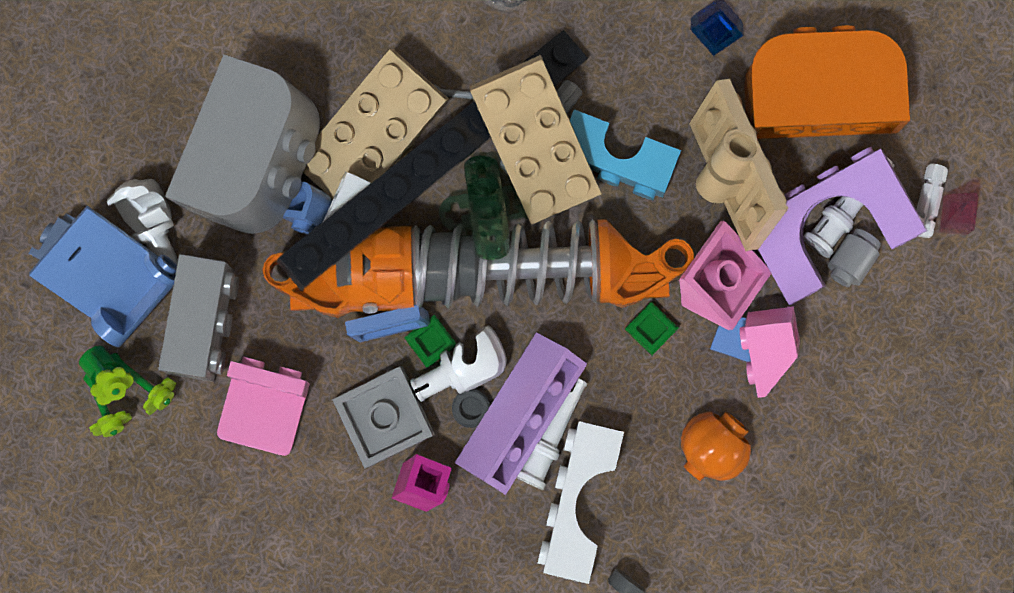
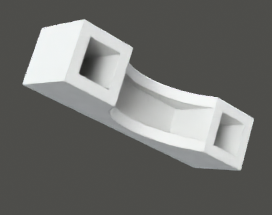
M580 421L577 424V429L569 428L564 451L571 452L568 467L560 465L555 488L562 489L559 505L551 503L546 526L553 527L550 542L542 541L538 564L545 565L543 573L589 584L598 546L584 535L578 525L575 513L576 500L581 488L589 479L600 473L616 469L624 432Z

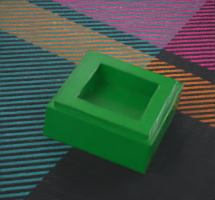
M651 302L625 328V331L652 356L679 328Z
M435 315L429 318L430 324L428 326L415 329L404 337L426 368H429L441 359V352L445 350L450 352L456 346L455 341Z

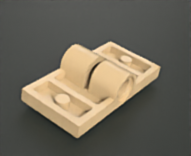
M389 49L317 136L314 156L306 164L303 173L332 199L345 171L368 182H374L412 150L415 145L414 141L450 99L394 49Z
M541 55L469 86L474 101L531 225L601 195L599 186Z
M730 79L717 80L689 123L706 160V165L696 179V188L699 194L707 201L725 204L745 251L756 250L761 247L789 208L783 191L780 190L772 173L770 161L765 157L760 147L756 131L746 116L740 96L736 93Z

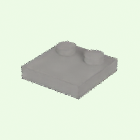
M399 366L332 399L364 469L435 436L403 366Z

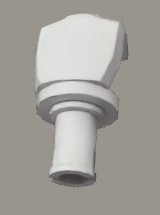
M133 179L121 184L107 199L108 205L114 203L124 221L136 232L131 235L132 238L141 242V244H146L147 248L156 255H166L177 265L178 258L166 235L169 232L168 229L173 227L174 223L171 219L170 207L160 185L154 179Z
M489 325L479 329L476 333L478 352L474 363H468L464 360V346L460 342L455 346L453 357L447 350L441 352L439 367L410 380L413 390L427 383L429 384L428 387L416 393L420 402L450 386L452 389H456L459 394L465 391L468 392L504 373L507 363L506 353L496 332Z

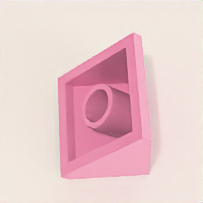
M720 221L679 279L682 306L727 330H733L770 277L771 272L752 250L745 251L739 235L725 221Z

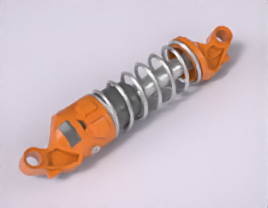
M592 219L588 227V246H586L582 223L577 220L572 227L570 247H557L553 225L548 221L543 226L541 247L528 248L524 227L518 222L513 227L510 249H499L495 229L490 223L484 227L482 241L475 235H467L461 224L457 225L454 232H436L429 225L424 230V233H420V229L417 226L413 229L412 226H384L303 291L299 289L291 278L283 282L273 279L272 271L278 264L276 262L278 257L283 253H276L267 258L263 266L264 278L273 288L290 297L291 311L316 310L321 314L340 318L350 312L373 314L377 311L413 308L414 305L421 307L423 302L442 301V304L449 308L453 301H457L460 297L470 296L472 303L479 307L483 301L485 280L497 281L501 302L508 306L513 299L515 279L526 280L530 300L535 305H538L543 297L545 278H555L559 298L567 304L573 295L575 277H584L588 296L594 303L599 301V303H611L624 308L637 304L645 298H669V283L683 275L693 261L694 253L687 242L673 239L666 242L650 255H643L633 248L607 219H596V222ZM489 240H490L491 250H488ZM670 249H678L685 256V264L680 268L669 266L665 260V252ZM562 278H567L566 292ZM533 279H537V288H536V291H535ZM504 280H508V281H507V290H506V288H505Z

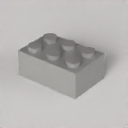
M179 254L158 370L169 375L215 382L216 374L222 375L226 353L221 352V343L223 337H229L233 316L228 314L229 299H236L239 288V277H235V270L226 262Z

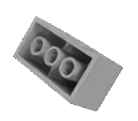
M223 54L165 197L195 215L241 232L256 234L273 228L282 220L292 199L298 195L301 187V176L305 166L314 156L315 142L320 129V117L315 104L278 73Z

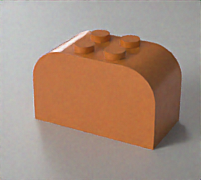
M851 25L833 27L832 32H817L815 27L796 28L793 30V34L778 35L765 42L756 53L745 77L746 116L756 131L757 139L899 133L910 121L907 63L904 53L893 39L880 32L855 31V26Z

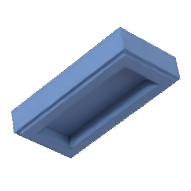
M414 305L413 308L396 309L347 321L345 326L348 336L358 342H365L426 327L430 324V319L426 309Z

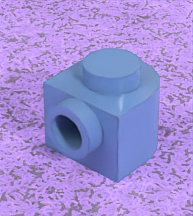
M301 182L299 193L292 199L283 218L292 222L291 228L293 230L308 234L323 222L332 200L327 193L306 182Z

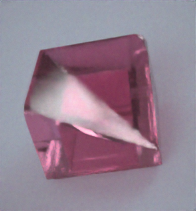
M970 192L943 196L939 232L968 235L975 230L977 193Z

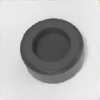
M472 389L455 397L452 403V414L460 425L467 428H475L479 425L490 404L483 393Z
M618 568L608 578V583L619 593H646V590Z

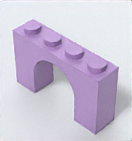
M872 147L866 148L851 157L854 164L841 171L838 166L832 167L817 176L820 183L806 190L804 185H800L784 194L789 209L758 250L788 305H793L826 287L807 252L803 239L806 219L810 212L822 201L832 197L846 196L861 202L873 215L891 249H895L928 231L882 149L874 152Z

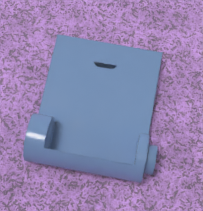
M86 206L29 272V276L89 316L94 331L104 341L115 347H121L173 288L177 265L166 255H156L92 208ZM79 246H80L81 248L75 253V255H74L73 257H71V255H72V254L79 248Z

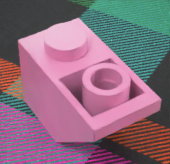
M794 307L748 312L745 326L740 327L742 349H749L751 361L746 363L748 382L750 385H756L758 398L766 397L798 358L800 339Z

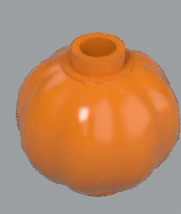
M712 411L694 416L684 427L681 436V447L687 460L684 468L699 481L705 476L719 481L737 477L744 471L750 460L751 445L745 439L749 430L727 411L721 417Z

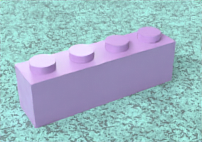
M536 332L455 463L506 495L587 363L567 348Z

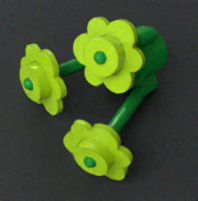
M94 346L80 357L79 365L86 373L83 379L90 387V392L94 396L102 415L97 420V423L89 427L90 432L94 436H114L124 429L123 424L132 419L131 414L125 411L111 414L107 404L114 400L122 399L126 394V389L131 387L133 381L149 393L148 400L143 405L148 415L153 414L157 409L160 411L165 409L174 397V392L172 391L176 386L175 381L167 377L161 384L153 386L124 363L118 353L110 355L103 346Z

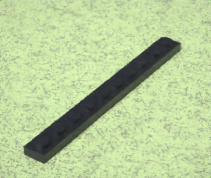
M563 30L524 62L541 55L555 87L579 68L588 57ZM475 101L278 257L276 262L301 291L491 139Z

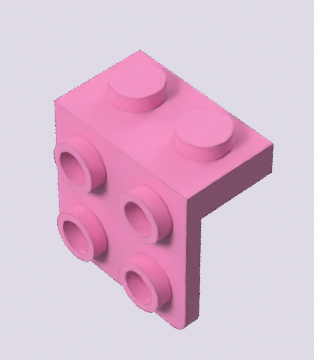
M242 357L241 364L231 361L227 376L231 378L217 429L218 437L225 441L274 454L289 455L293 448L310 383L301 380L302 372L280 367L278 373L263 370L264 362Z

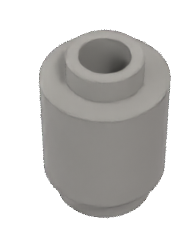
M855 229L853 234H848L828 263V267L832 271L830 274L831 278L845 287H850L851 284L859 286L880 255L878 252L881 247L880 241L862 229Z

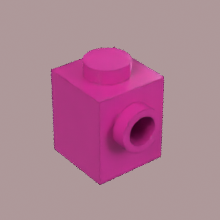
M414 455L402 464L391 499L425 512L442 504L447 497L450 487L448 479L452 468L420 455Z

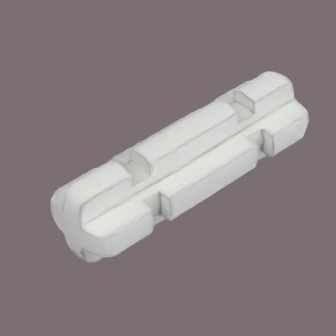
M929 164L926 168L924 180L927 181L922 185L917 212L928 231L918 237L930 238L934 233L936 223L933 219L938 216L944 190L941 185L946 182L948 168L943 165Z

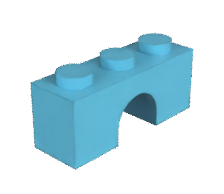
M577 110L573 111L570 122L591 171L599 173L598 180L618 187L620 182L633 186L632 192L645 199L654 200L655 195L663 198L681 150L645 137L640 151L634 157L629 159L615 158L607 151L604 143L610 123Z

